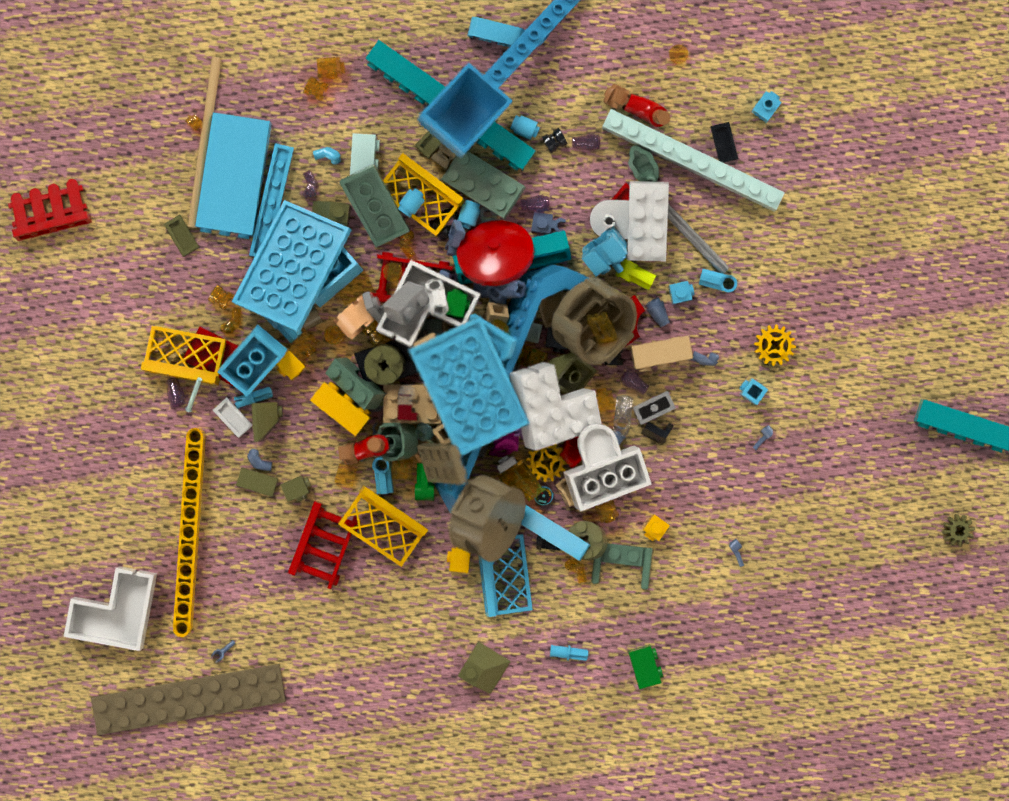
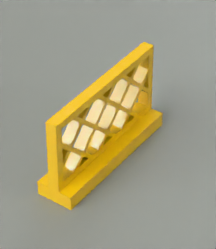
M402 153L383 181L385 185L394 183L395 193L391 195L392 197L396 196L395 203L398 207L400 206L398 196L405 195L407 192L398 193L397 182L407 181L409 190L411 189L410 180L418 179L421 181L422 189L419 191L424 194L423 199L425 200L421 206H424L426 216L417 217L412 214L411 218L437 237L465 200ZM400 166L406 170L407 178L396 179L395 172ZM434 191L437 195V201L426 202L425 192ZM449 202L454 206L449 213H441L440 203ZM438 204L439 214L428 216L427 205ZM439 217L440 225L435 231L429 226V218Z
M152 325L141 370L191 381H197V378L200 377L202 378L201 383L219 386L218 370L222 365L227 340ZM156 331L163 332L167 337L159 344L154 339ZM181 335L185 342L176 347L171 339ZM198 338L203 343V346L194 351L190 342ZM169 341L174 349L165 355L160 346ZM213 342L221 343L219 351L212 354L208 346ZM188 345L192 353L183 359L178 350ZM158 348L163 357L157 361L150 360L151 352ZM206 348L211 356L201 362L197 353ZM176 352L181 361L174 365L167 358ZM195 356L200 364L194 368H189L185 361ZM213 359L216 363L215 372L207 371L204 364Z
M364 485L338 523V525L400 567L403 566L420 539L428 531L426 527ZM361 498L368 502L369 510L358 512L357 504ZM372 512H383L385 521L374 523ZM370 513L371 523L360 525L359 515ZM356 515L358 526L349 527L344 524L349 516ZM394 521L399 523L400 531L389 533L388 523ZM385 523L387 534L376 536L374 525ZM372 526L374 536L368 538L362 536L361 528ZM412 532L417 535L413 543L405 544L403 533ZM401 534L403 545L392 546L390 536ZM388 537L389 547L382 549L378 547L377 539ZM403 547L404 556L399 561L394 558L392 549Z

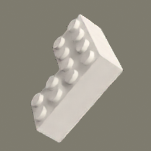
M410 260L394 294L407 281L425 287L428 280L440 278L446 293L448 291L452 292V289L463 290V294H467V300H470L468 312L464 311L463 319L447 317L445 315L438 317L437 315H432L429 302L405 326L389 320L386 312H384L376 330L391 339L396 336L397 342L412 348L429 314L454 327H458L468 322L481 294Z
M542 362L530 366L528 369L524 368L510 373L513 389L529 421V424L521 427L526 448L539 450L577 437L589 425L602 424L595 391L582 388L560 396L555 366L553 364Z
M119 566L115 569L109 603L79 597L71 598L64 637L136 651L142 650L157 573L137 571V569Z

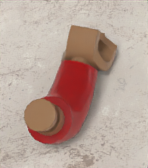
M616 84L607 88L603 101L606 105L619 111L624 105V111L643 119L655 127H661L669 123L670 114L660 104L635 94H630L628 97L630 91Z
M377 434L358 442L346 443L345 446L338 447L339 460H344L345 465L359 464V460L383 456L389 450V441L385 436Z

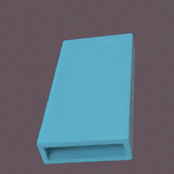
M213 112L195 227L200 228V232L211 233L212 230L219 231V235L230 236L231 233L238 234V238L249 239V236H254L272 126L270 121Z

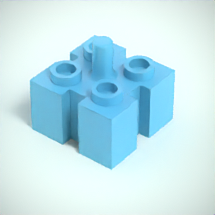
M614 226L610 227L601 236L582 248V260L596 277L599 274L604 275L611 269L610 265H612L617 273H621L624 268L620 262L626 258L627 242Z

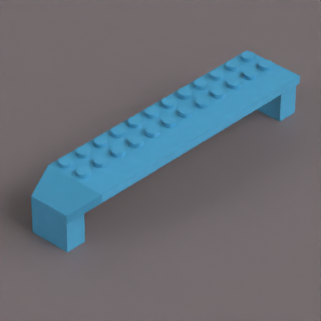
M551 264L527 271L519 278L521 282L525 283V295L522 298H511L508 305L509 319L503 332L517 340L512 358L502 362L508 378H510V373L513 371L541 300L561 290L569 292L573 287L589 277L569 268ZM481 447L462 455L460 458L462 466H464L467 472V482ZM435 483V487L449 512L466 483L461 485Z

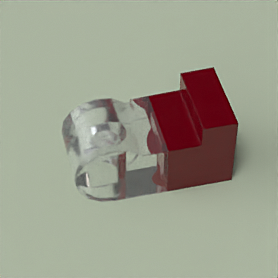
M403 385L399 389L397 420L418 421V413H413V399L416 396V390L411 385Z

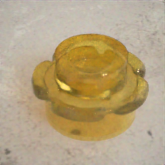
M195 114L192 116L187 115L188 118L185 122L195 132L202 128L200 125L202 121Z

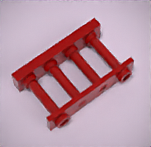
M382 252V255L377 254V259L383 260L378 290H376V293L371 292L374 297L377 296L380 302L385 303L392 297L387 295L388 291H386L390 261L402 263L399 277L400 282L410 259L393 257L394 253ZM412 260L426 268L454 270V267L450 266V262L439 261V264Z
M314 501L288 574L295 576L297 572H305L329 581L327 588L332 589L333 585L337 586L340 575L337 574L352 533L348 531L345 539L318 529V526L315 525L317 518L321 519L322 517L339 523L342 517L325 511V508H322V502ZM356 515L353 517V520L346 519L344 524L349 527L358 526ZM318 536L342 545L340 555L336 556L312 547L308 543L310 537ZM309 553L335 563L333 574L305 565V562L302 561L304 554L308 555Z

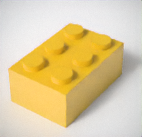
M331 381L329 383L324 382L310 401L354 436H358L372 419L369 416L371 412L355 405V401L348 394H341L339 392L341 388Z

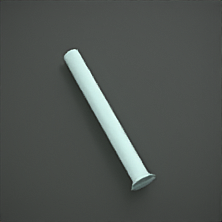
M200 377L197 378L189 403L185 408L187 412H192V406L202 381Z

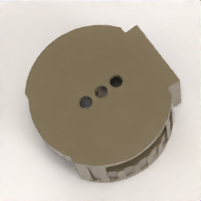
M600 278L585 279L573 287L559 304L552 320L553 336L560 345L568 348L571 353L584 362L592 365L604 362L609 364L634 337L632 331L637 320L636 306L631 298L616 288H612Z
M480 475L474 478L473 481L469 479L450 511L452 515L449 523L451 543L468 553L479 555L488 562L500 559L515 540L524 519L526 503L523 492L517 488L506 486L505 483L487 475Z

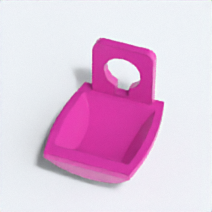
M512 431L494 440V448L489 451V455L505 457L514 451L517 452L519 436H514L515 431Z

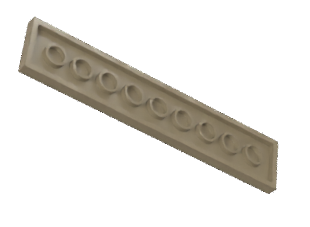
M280 664L91 697L97 735L286 702Z

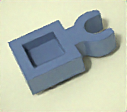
M534 212L531 231L550 234L551 229H554L556 232L564 231L559 229L557 224L559 222L565 223L566 220L559 218L555 221L552 220V214Z
M453 220L448 234L449 240L445 246V250H448V256H455L457 247H459L461 240L465 237V229H463L461 221Z

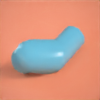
M331 147L313 151L315 160L326 157L334 165L341 162L340 153Z

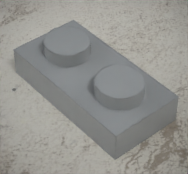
M369 291L363 293L362 296L366 310L380 323L385 312L383 305H381L378 297H374Z
M507 455L498 461L500 465L497 468L502 473L516 464L517 461L514 456L510 458Z

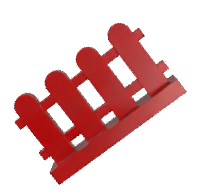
M69 179L66 183L67 189L60 190V187L53 183L48 186V194L42 195L41 191L37 188L31 189L29 192L30 198L24 200L21 194H12L11 203H8V207L13 209L15 217L12 226L14 228L17 227L12 230L13 237L17 241H22L92 223L90 214L84 211L88 207L86 203L83 204L80 191H84L83 186L79 185L75 179ZM64 195L69 196L71 205L69 208H64L62 199ZM50 199L52 212L46 213L43 201ZM31 204L34 216L27 218L25 205Z

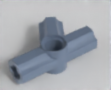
M520 280L500 286L473 284V290L481 294L480 298H489V302L506 304L507 298H522L526 290L525 283Z

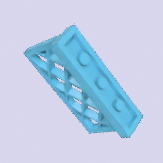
M518 534L515 538L519 539L520 547L516 552L508 548L514 554L508 563L501 558L498 559L505 564V567L499 574L493 570L495 561L488 562L478 555L485 614L488 617L533 610L523 534ZM516 556L522 560V566L518 571L510 566ZM508 567L516 573L510 582L502 577V574ZM518 575L525 582L521 590L512 585ZM499 578L508 584L502 593L495 588V583ZM510 586L518 591V594L512 601L504 596ZM520 595L527 598V607H519L515 604ZM502 597L510 602L505 610H498L497 603Z

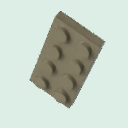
M422 443L417 445L428 482L459 485L467 482V472L464 466H462L460 460L461 453L456 444Z

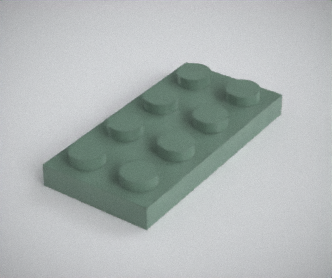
M469 151L461 158L456 156L441 178L443 182L504 220L526 188Z
M374 164L340 180L341 187L376 248L410 231L407 222L398 210L397 204Z

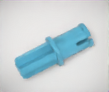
M270 387L252 391L248 396L234 397L235 405L239 409L240 407L272 398L273 393Z
M551 645L550 657L566 658L567 661L569 659L587 661L588 650L571 648L570 645L568 647Z

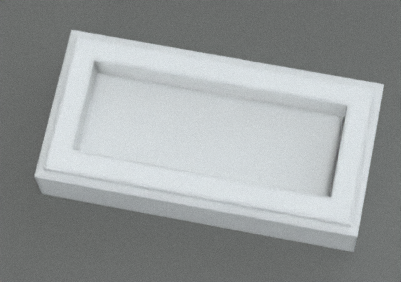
M227 397L213 409L214 413L238 438L253 426Z

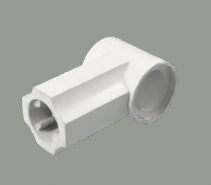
M432 278L426 282L425 287L428 292L432 315L441 317L449 311L447 293L440 278Z

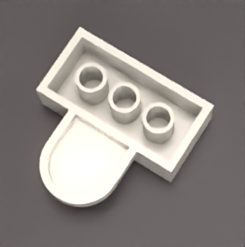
M630 181L629 200H604L595 205L590 215V224L593 231L598 236H601L604 231L614 226L624 239H628L627 260L666 262L669 183Z
M592 424L583 429L578 438V449L583 465L563 472L574 506L579 511L589 509L651 485L640 448L631 446L620 450L615 433L609 427L602 424Z

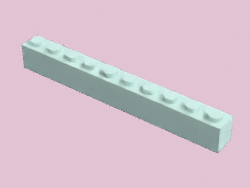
M613 109L610 110L602 126L603 130L634 145H639L645 150L773 212L777 210L785 193Z

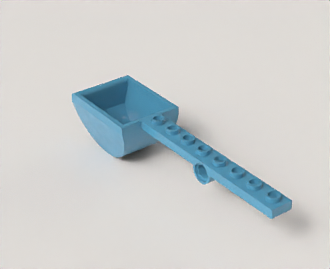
M553 0L484 75L468 63L418 116L419 124L450 149L458 158L463 157L512 104L513 100L499 88L531 53L548 38L557 25L581 0Z

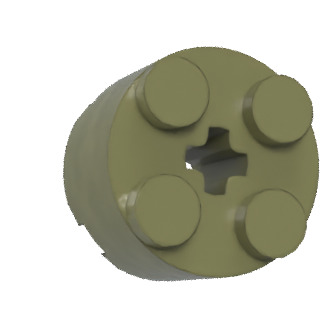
M382 344L368 353L364 368L367 377L373 382L387 385L395 382L403 374L406 361L398 347L391 344ZM384 360H386V364L389 365L386 368H383V365L381 364Z
M579 521L568 530L580 539L588 538L590 541V546L581 560H595L605 553L608 541L605 531L599 525L589 521Z

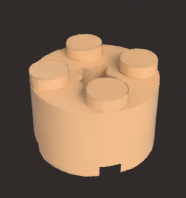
M361 295L333 321L348 338L353 339L364 330L363 325L367 327L375 319L366 310L364 299Z

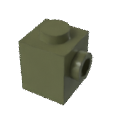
M303 475L280 484L287 502L294 499L299 502L308 498L307 494L310 493L309 489L312 488L308 477L304 478Z

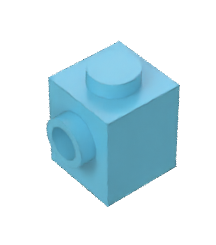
M766 91L751 112L767 123L782 103L779 100L780 97L772 91L770 93Z
M688 281L668 286L672 305L690 301L692 296L695 295L693 285H689Z
M753 378L749 381L745 380L739 388L742 390L740 395L754 405H758L768 391L766 387Z

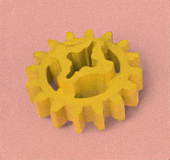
M775 324L774 329H772L768 325L767 331L761 329L762 335L755 336L759 341L753 343V345L758 346V349L754 352L761 354L758 359L764 358V364L771 361V366H775L776 362L779 365H783V359L788 362L789 358L787 356L794 355L791 349L796 348V346L792 345L791 342L795 338L789 337L792 333L791 331L784 332V326L778 329V324ZM776 332L781 334V336L773 337L770 333ZM763 339L766 341V348L764 350L762 349ZM771 341H780L777 345L778 350L776 348L769 350L772 346ZM785 341H787V350H786V352H785V350L783 349V345H784V342H785ZM776 353L779 358H771L768 355Z
M557 443L553 444V446L539 449L541 456L537 461H534V457L539 450L528 451L531 458H526V461L531 464L527 468L533 469L530 474L534 475L536 473L537 480L543 477L544 482H546L547 478L550 477L551 481H554L555 475L560 478L559 472H565L562 466L567 463L559 455L563 448L557 449ZM546 448L554 450L557 454H549ZM543 452H545L548 458H552L549 466L550 470H548L545 464L541 463L544 460ZM560 461L557 470L553 472L552 467L554 463ZM542 467L546 469L547 474L540 473L536 468Z

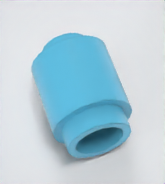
M516 115L510 129L515 134L531 140L532 137L536 138L540 127L537 126L538 122L522 115Z
M416 188L413 191L409 189L399 202L398 210L409 218L412 214L415 215L425 201L422 198L424 194Z
M465 200V203L462 204L457 220L461 221L463 228L471 229V226H476L481 210L479 209L480 204Z

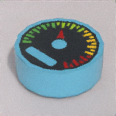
M541 486L535 490L534 499L540 505H547L552 501L553 493L550 488Z

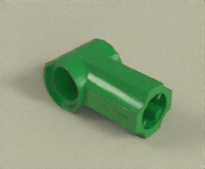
M417 463L415 500L434 501L435 484L428 482L423 464Z

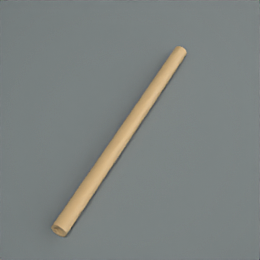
M212 57L188 221L189 228L197 229L195 225L212 116L215 108L222 59L220 57Z

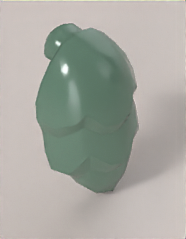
M639 145L632 146L630 148L628 165L633 171L635 178L638 181L657 182L659 168L651 152Z

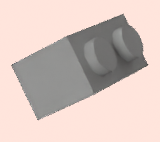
M407 281L383 304L389 320L405 326L429 303V297L425 287Z
M665 391L632 407L639 424L642 425L676 409L668 391Z

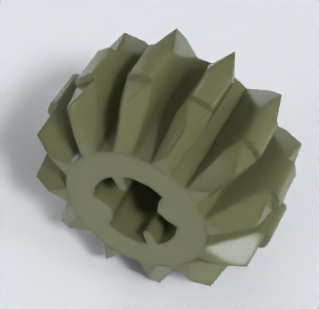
M959 514L954 515V520L950 516L947 517L950 524L943 522L942 525L947 527V530L941 531L943 534H948L944 540L948 541L951 539L950 545L952 546L957 542V545L962 547V540L965 544H969L967 537L974 538L973 534H969L970 531L975 530V527H969L972 524V520L966 521L967 516L962 515L960 518ZM956 526L962 527L960 530L961 534H955L957 531Z

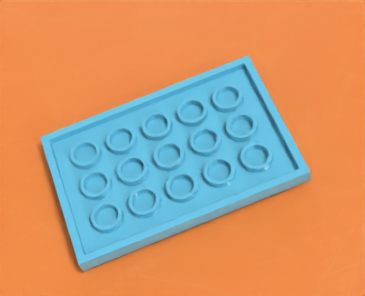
M284 200L232 302L299 333L352 230Z
M480 316L409 349L452 444H456V447L459 448L461 456L529 424Z

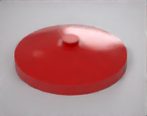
M504 220L488 221L473 227L465 234L464 239L461 240L457 248V260L462 273L471 281L485 286H500L515 281L529 269L534 259V246L529 233L520 225Z

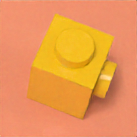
M290 350L285 352L284 356L276 364L278 366L276 370L284 378L288 376L291 380H294L307 368Z
M652 514L642 529L645 531L644 536L648 539L660 541L670 525L655 514Z
M452 547V550L447 553V562L450 563L449 571L469 573L471 553L457 547Z

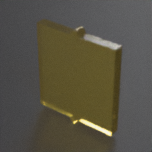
M362 271L337 293L340 295L345 306L355 301L363 293L374 291L368 279L369 275L365 271Z

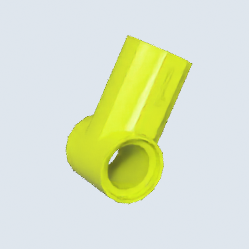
M624 259L620 263L624 270L621 273L616 272L615 276L649 290L656 275L638 267L639 265Z

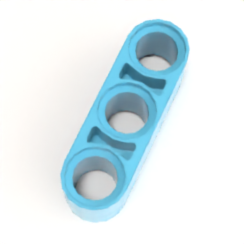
M472 17L467 36L473 38V36L478 37L479 40L490 43L491 41L498 42V45L510 47L525 30L479 17Z

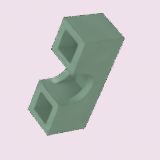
M335 358L325 374L364 410L376 409L386 393L374 382H368L357 375L360 369L348 358Z

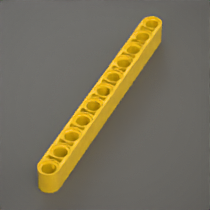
M192 428L186 434L173 632L178 637L187 636L193 628L206 441L205 432L200 428ZM194 431H198L201 435L198 442L192 439ZM193 450L199 453L197 461H193L190 457ZM192 469L198 473L196 480H192L189 477V472ZM191 488L197 493L195 499L188 497V490ZM188 508L195 510L194 518L187 516L186 511ZM187 527H191L194 530L192 537L186 536L185 529ZM185 546L192 548L193 553L191 556L184 554ZM184 565H188L191 568L190 575L183 573ZM183 584L189 586V594L182 593L181 587ZM183 603L189 607V611L186 614L180 611V605ZM180 623L187 625V632L183 633L179 630L178 626Z

